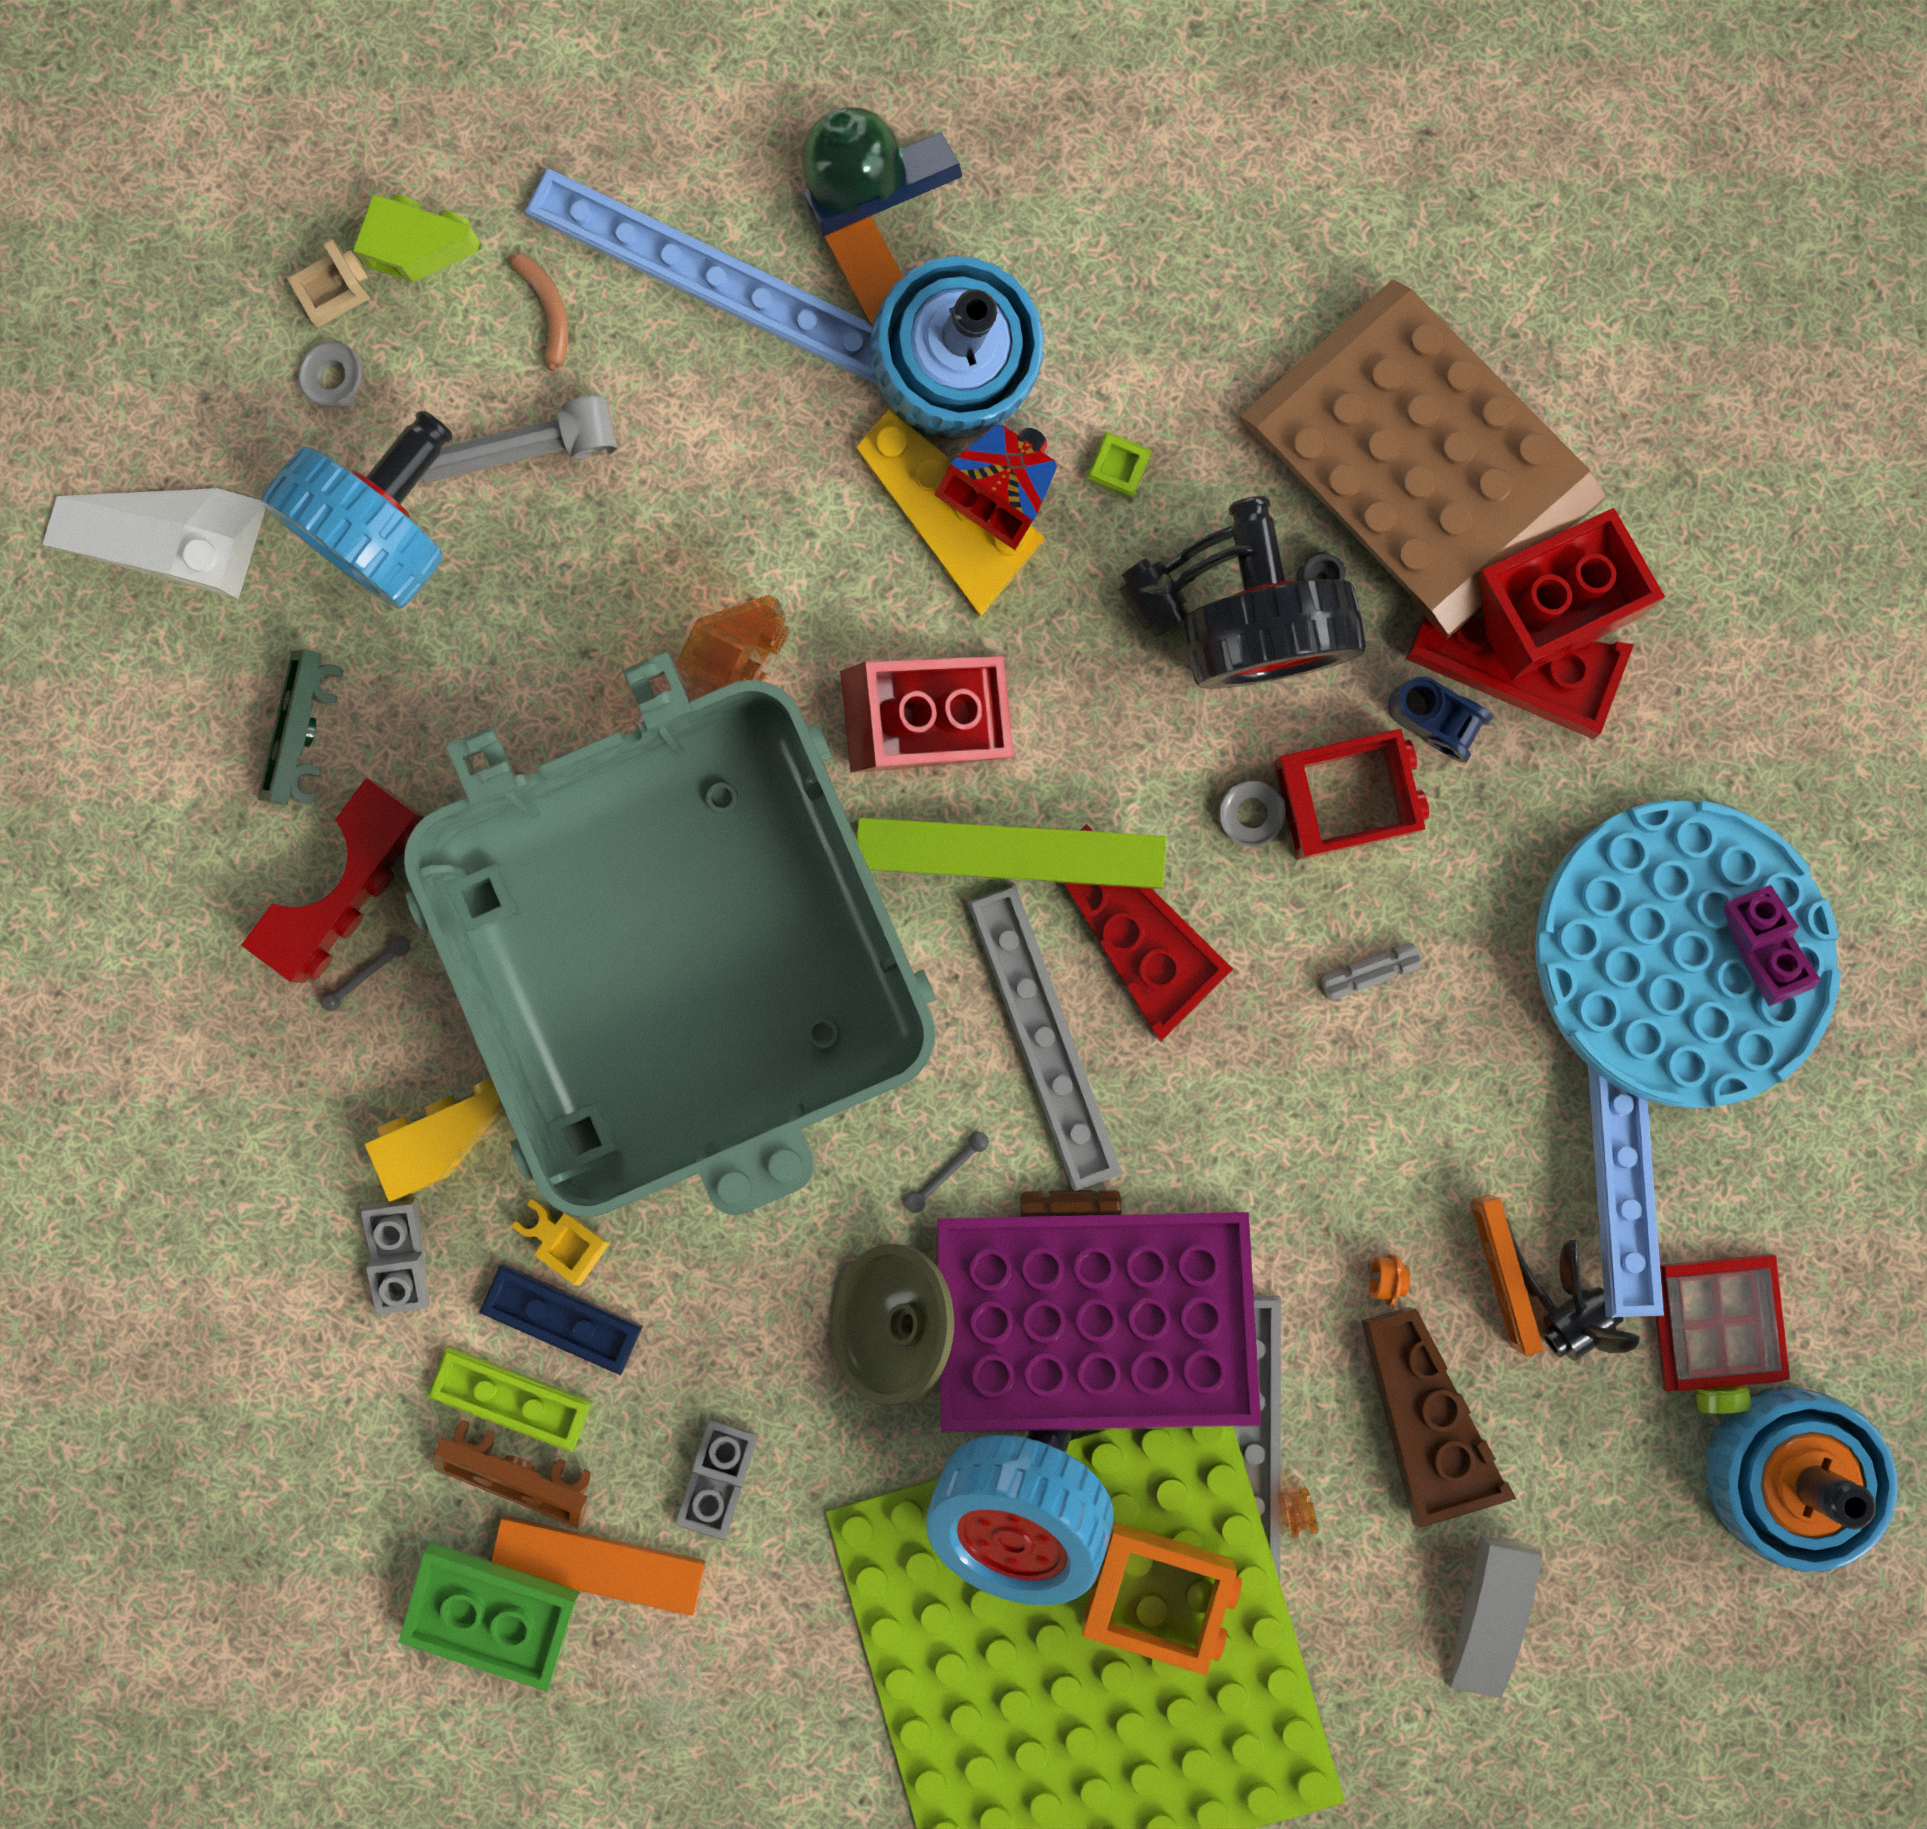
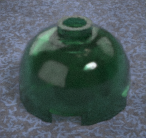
M845 107L833 110L822 116L808 129L801 149L806 186L812 192L815 202L831 211L857 212L859 211L857 203L869 201L880 195L882 202L885 201L899 187L905 172L900 144L894 130L881 116L866 108Z

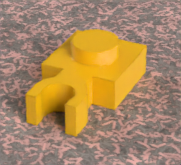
M530 1199L527 1205L536 1210L539 1215L537 1225L529 1229L524 1223L515 1220L511 1227L524 1236L541 1240L542 1244L534 1256L571 1284L580 1286L610 1242L573 1215L563 1213L560 1219L555 1222L551 1211L535 1199Z

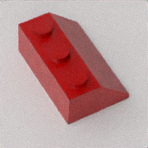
M1611 508L1481 570L1478 574L1486 636L1511 681L1640 619L1665 598L1664 593L1615 508Z

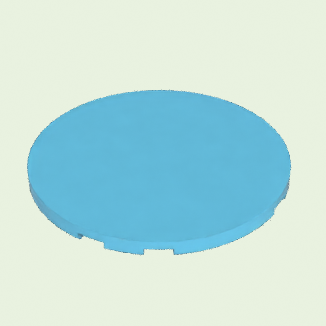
M1669 799L1650 802L1630 808L1590 830L1570 849L1554 871L1544 893L1536 926V964L1541 989L1547 1007L1568 1044L1588 1066L1614 1086L1649 1102L1671 1107L1709 1108L1733 1104L1753 1098L1755 1095L1788 1078L1804 1063L1824 1035L1834 1011L1841 978V971L1837 970L1835 940L1839 939L1835 918L1828 898L1823 899L1815 881L1809 874L1811 870L1809 865L1784 838L1764 823L1746 813L1709 801H1671ZM1768 885H1772L1799 926L1793 938L1821 979L1814 989L1770 1007L1761 995L1740 955L1723 909L1726 902Z

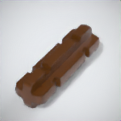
M1091 1190L1049 1191V1196H1042V1191H1025L1021 1193L1020 1197L1021 1217L1121 1215V1196L1117 1190H1098V1195H1091Z

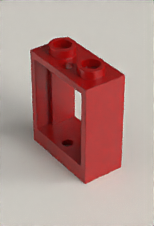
M1402 728L1282 755L1274 761L1281 796L1285 799L1286 817L1297 860L1412 835L1426 829L1424 820L1429 819V806L1424 791L1422 789L1416 790L1412 770L1417 769V756L1412 741L1410 739L1404 740ZM1383 750L1400 823L1322 840L1305 768Z

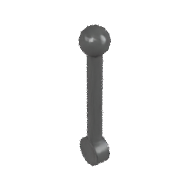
M403 936L393 937L389 941V949L337 990L323 993L320 998L322 1008L327 1011L336 1010L340 1006L341 999L395 956L407 954L410 949L408 939Z
M983 1132L973 1133L969 1137V1145L919 1192L910 1193L905 1200L907 1210L912 1213L922 1211L925 1207V1200L975 1152L986 1150L989 1144L986 1134Z

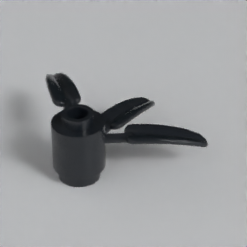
M1229 526L1189 545L1176 558L1163 565L1162 561L1151 565L1147 558L1143 559L1121 575L1126 584L1118 590L1145 630L1150 628L1157 638L1184 620L1187 614H1189L1184 606L1187 599L1181 592L1182 588L1212 567L1233 558L1252 553V546L1241 544L1217 552L1183 572L1177 581L1173 580L1169 573L1189 561L1190 558L1219 542L1232 538V526Z
M1507 1219L1526 1289L1531 1296L1538 1297L1549 1313L1543 1317V1322L1547 1328L1541 1331V1334L1552 1352L1559 1358L1567 1355L1571 1360L1576 1361L1595 1347L1607 1353H1626L1636 1349L1640 1336L1616 1329V1326L1621 1324L1624 1318L1606 1317L1604 1290L1600 1287H1596L1590 1292L1585 1289L1581 1290L1577 1240H1569L1564 1243L1559 1260L1562 1287L1567 1294L1572 1295V1298L1556 1307L1526 1264Z

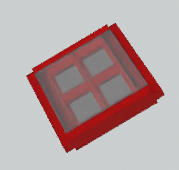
M1768 1254L1660 1265L1664 1316L1655 1317L1663 1390L1667 1392L1689 1391L1790 1380L1776 1255Z

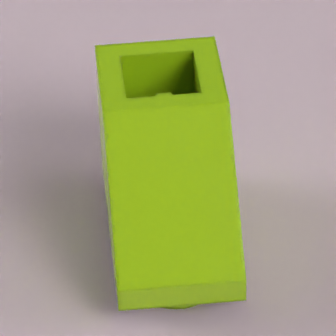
M373 194L353 251L365 267L414 283L476 253L481 242L470 226V222L454 212L442 210L440 215L422 210V206L419 203L402 195L394 194L392 199Z

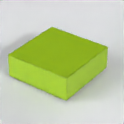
M1106 431L1089 469L1086 481L1132 500L1153 450Z

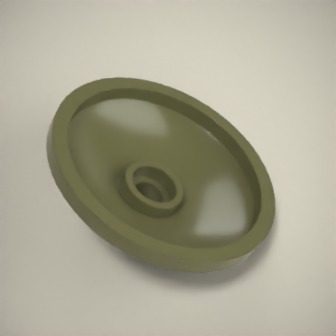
M885 1244L871 1248L851 1264L837 1288L831 1312L832 1348L841 1374L858 1395L879 1405H902L912 1402L924 1395L934 1385L947 1363L954 1335V1311L950 1291L935 1263L924 1253L913 1247Z

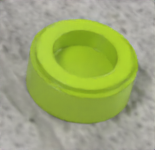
M1746 1386L1700 1389L1695 1392L1697 1411L1700 1413H1738L1748 1411L1751 1407L1750 1389Z

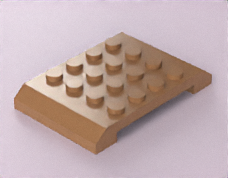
M1394 279L1239 415L1240 422L1273 458L1277 455L1413 597L1411 603L1446 640L1483 608L1478 576L1481 570L1578 525L1603 503L1606 497L1591 470L1411 288Z

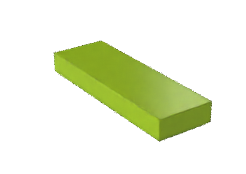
M449 1346L444 1351L427 1398L569 1452L575 1450L593 1403L592 1400Z

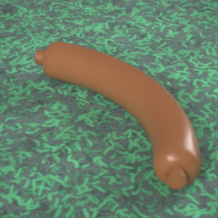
M511 253L508 256V260L511 262L512 270L531 285L544 307L548 323V342L544 359L548 363L547 369L555 371L556 367L563 365L568 346V321L563 300L552 279L534 260L524 253H517L516 255Z

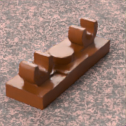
M462 1420L457 1425L454 1431V1442L441 1437L433 1453L434 1470L575 1528L579 1527L586 1511L588 1496L583 1494L589 1486V1470L584 1469L577 1483L572 1485L565 1484L560 1478L564 1470L565 1461L559 1459L552 1466L550 1481L540 1477L539 1473L534 1472L532 1464L522 1458L507 1455L505 1459L495 1455L488 1456L494 1445L493 1431L488 1430L484 1440L478 1445L466 1443L464 1438L469 1429V1422L466 1420Z

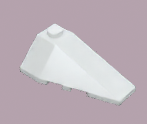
M218 488L57 496L42 544L239 599L266 508L261 503V500Z

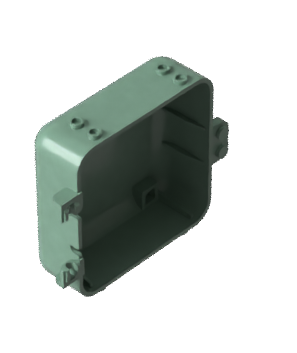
M668 651L622 670L643 718V722L637 724L636 730L625 735L617 732L539 766V772L530 775L520 774L513 776L509 760L493 727H488L446 745L467 797L439 808L425 816L412 831L405 848V871L412 890L406 892L409 909L422 931H430L517 1138L511 1141L515 1162L523 1177L527 1181L534 1179L542 1196L553 1207L566 1214L578 1217H594L608 1213L698 1173L713 1205L721 1212L729 1215L747 1213L798 1191L809 1182L815 1169L814 1155L802 1128L909 1082L922 1071L930 1060L936 1041L935 1023L928 1003L937 1000L924 969L916 973L913 972L823 763L833 758L818 723L807 726L798 706L787 693L777 686L758 680L735 682L691 701L675 663ZM665 674L671 690L655 695L649 680ZM483 752L490 768L486 767L475 772L469 757Z

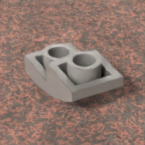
M410 1197L390 1202L366 1203L361 1210V1216L371 1258L366 1266L376 1315L428 1308L430 1304L417 1198Z
M708 1421L675 1523L676 1526L723 1541L726 1540L756 1446L757 1435L714 1421Z

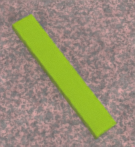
M860 817L858 819L857 842L870 871L1164 889L1167 836Z

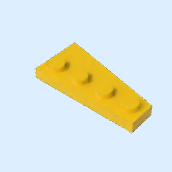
M890 409L886 411L856 447L859 455L908 518L913 528L928 545L979 617L984 614L1045 541V536L1030 526L1016 550H1013L936 497L934 494L952 460Z

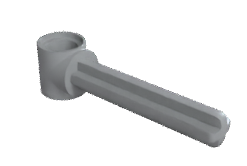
M603 396L577 398L561 406L562 410L558 411V420L442 447L440 455L421 479L423 482L429 483L562 450H567L568 454L577 460L589 459V453L606 450L607 454H612L618 450L607 399Z

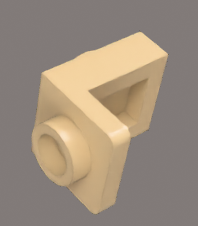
M333 239L324 243L329 255L287 278L311 322L317 328L370 299L361 281L368 278L361 262L352 249L343 253Z

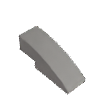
M1480 1535L1472 1584L1467 1583L1449 1683L1450 1688L1502 1697L1523 1641L1543 1556L1532 1545Z

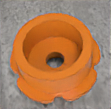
M1389 1254L1388 1258L1375 1257L1372 1260L1371 1274L1380 1271V1281L1377 1282L1370 1277L1369 1292L1373 1299L1385 1300L1388 1306H1392L1396 1303V1298L1407 1295L1410 1285V1271L1407 1265H1402L1399 1256Z

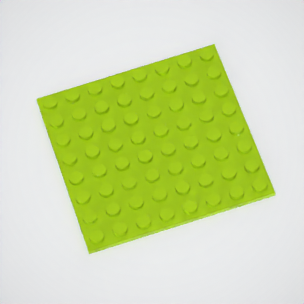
M1234 1427L1105 1429L1071 1438L1066 1451L1067 1454L1085 1465L1101 1481L1112 1502L1114 1522L1233 1559L1237 1570L1236 1576L1242 1578L1241 1591L1236 1607L1234 1609L1226 1607L1221 1624L1222 1628L1227 1629L1224 1650L1219 1661L1211 1659L1207 1675L1083 1637L1081 1621L1091 1587L1078 1598L1065 1603L1029 1605L991 1595L960 1578L935 1553L926 1530L927 1511L940 1477L826 1511L917 1829H1256L1346 1803ZM1130 1552L1110 1622L1195 1649L1215 1579Z

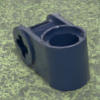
M1416 677L1396 687L1388 701L1389 713L1395 722L1426 740L1431 747L1462 763H1467L1471 753L1468 749L1482 725H1489L1493 718L1492 714L1478 703L1459 696L1428 677ZM1409 690L1419 692L1423 696L1426 703L1423 715L1413 714L1408 709L1406 696Z

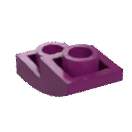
M1772 885L1724 904V913L1740 955L1769 1007L1812 990L1817 986L1821 979L1793 938L1799 926Z

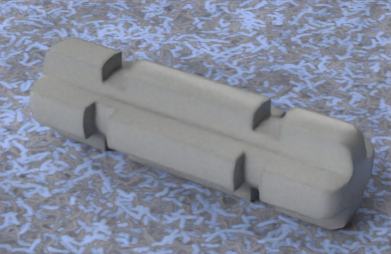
M1406 943L1392 948V953L1390 954L1386 951L1346 965V970L1344 971L1338 968L1324 973L1320 977L1323 991L1329 1000H1335L1349 995L1351 989L1360 991L1393 979L1398 972L1402 975L1417 970L1422 966L1417 948L1413 943Z

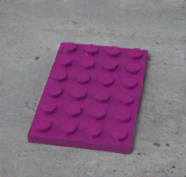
M1249 1212L938 1218V1269L947 1283L954 1311L953 1342L947 1363L940 1375L941 1433L1252 1427L1261 1425Z

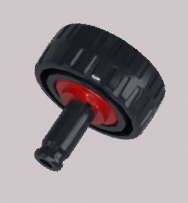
M1265 496L1240 499L1233 502L1228 509L1229 515L1233 516L1234 521L1232 531L1235 546L1249 544L1253 549L1252 553L1238 557L1244 591L1201 606L1187 614L1184 619L1189 661L1194 681L1200 688H1233L1305 675L1346 663L1361 656L1365 651L1366 644L1361 612L1355 588L1349 581L1318 579L1285 582L1274 520L1268 510L1271 504L1270 500Z

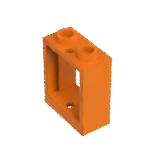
M1113 1522L1108 1547L1097 1578L1092 1584L1081 1621L1082 1636L1207 1675L1211 1659L1219 1661L1222 1656L1227 1629L1222 1628L1221 1624L1226 1607L1230 1609L1236 1607L1241 1591L1242 1578L1236 1576L1237 1570L1231 1557ZM1130 1552L1215 1579L1195 1649L1110 1622Z

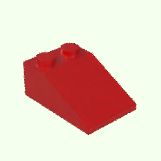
M1004 656L864 662L840 671L850 773L887 771L1014 757Z

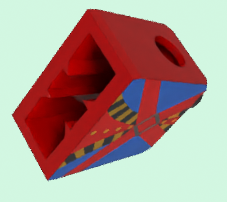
M995 425L951 462L934 495L1013 550H1016L1038 514L1057 465L1054 459L1044 453L1047 448V440L1037 429L1025 428L1017 435L1004 425Z

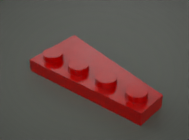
M1423 615L1406 660L1594 740L1603 730L1634 644L1616 641L1614 644L1592 641L1511 681L1486 636L1484 618L1473 616L1446 640Z

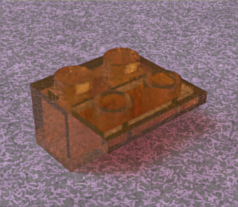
M766 595L698 618L675 663L678 672L686 682L708 693L739 681L758 680L765 682L767 673L761 671L769 652L774 655L780 652L789 633V627L784 625L786 616L779 600L771 595Z

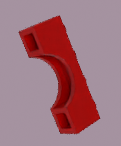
M365 778L335 819L344 835L347 846L346 868L338 885L325 898L311 905L289 907L272 903L241 946L289 982L305 983L308 978L313 981L319 978L332 961L333 956L328 951L339 937L343 939L348 938L361 923L364 915L359 910L369 896L378 897L391 883L394 872L390 868L402 853L405 855L407 841L416 825L424 816L380 783Z

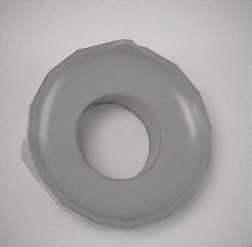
M324 342L313 347L306 354L299 368V384L302 392L311 402L323 407H352L355 403L354 395L358 392L362 382L363 359L355 350L339 342ZM332 364L343 365L345 378L342 384L332 390L325 389L321 382L323 371Z
M1244 781L1230 786L1220 804L1219 819L1224 832L1233 841L1244 846H1260L1270 842L1280 833L1285 823L1286 807L1284 797L1271 785L1262 781ZM1248 798H1257L1266 807V818L1257 827H1246L1237 818L1239 805Z

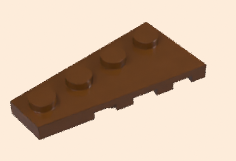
M1407 1307L1361 1320L1413 1524L1422 1528L1515 1500L1516 1497L1508 1482L1502 1479L1494 1463L1496 1459L1486 1440L1481 1439L1469 1416L1471 1411L1462 1394L1457 1393L1446 1372L1448 1368L1417 1309Z

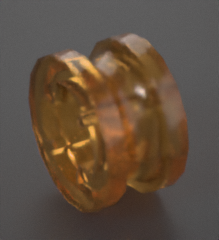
M1306 1486L1300 1487L1299 1492L1295 1495L1289 1494L1287 1490L1281 1491L1280 1498L1291 1539L1298 1538L1299 1533L1305 1530L1311 1535L1318 1534L1315 1510L1308 1488Z

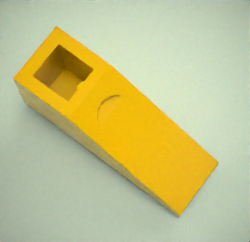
M491 1078L472 1086L475 1095L456 1103L452 1095L424 1107L427 1117L409 1124L405 1116L376 1129L379 1138L364 1145L389 1202L403 1198L451 1175L504 1109Z

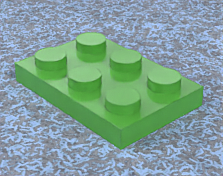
M430 1542L423 1553L398 1643L548 1692L556 1672L580 1591Z

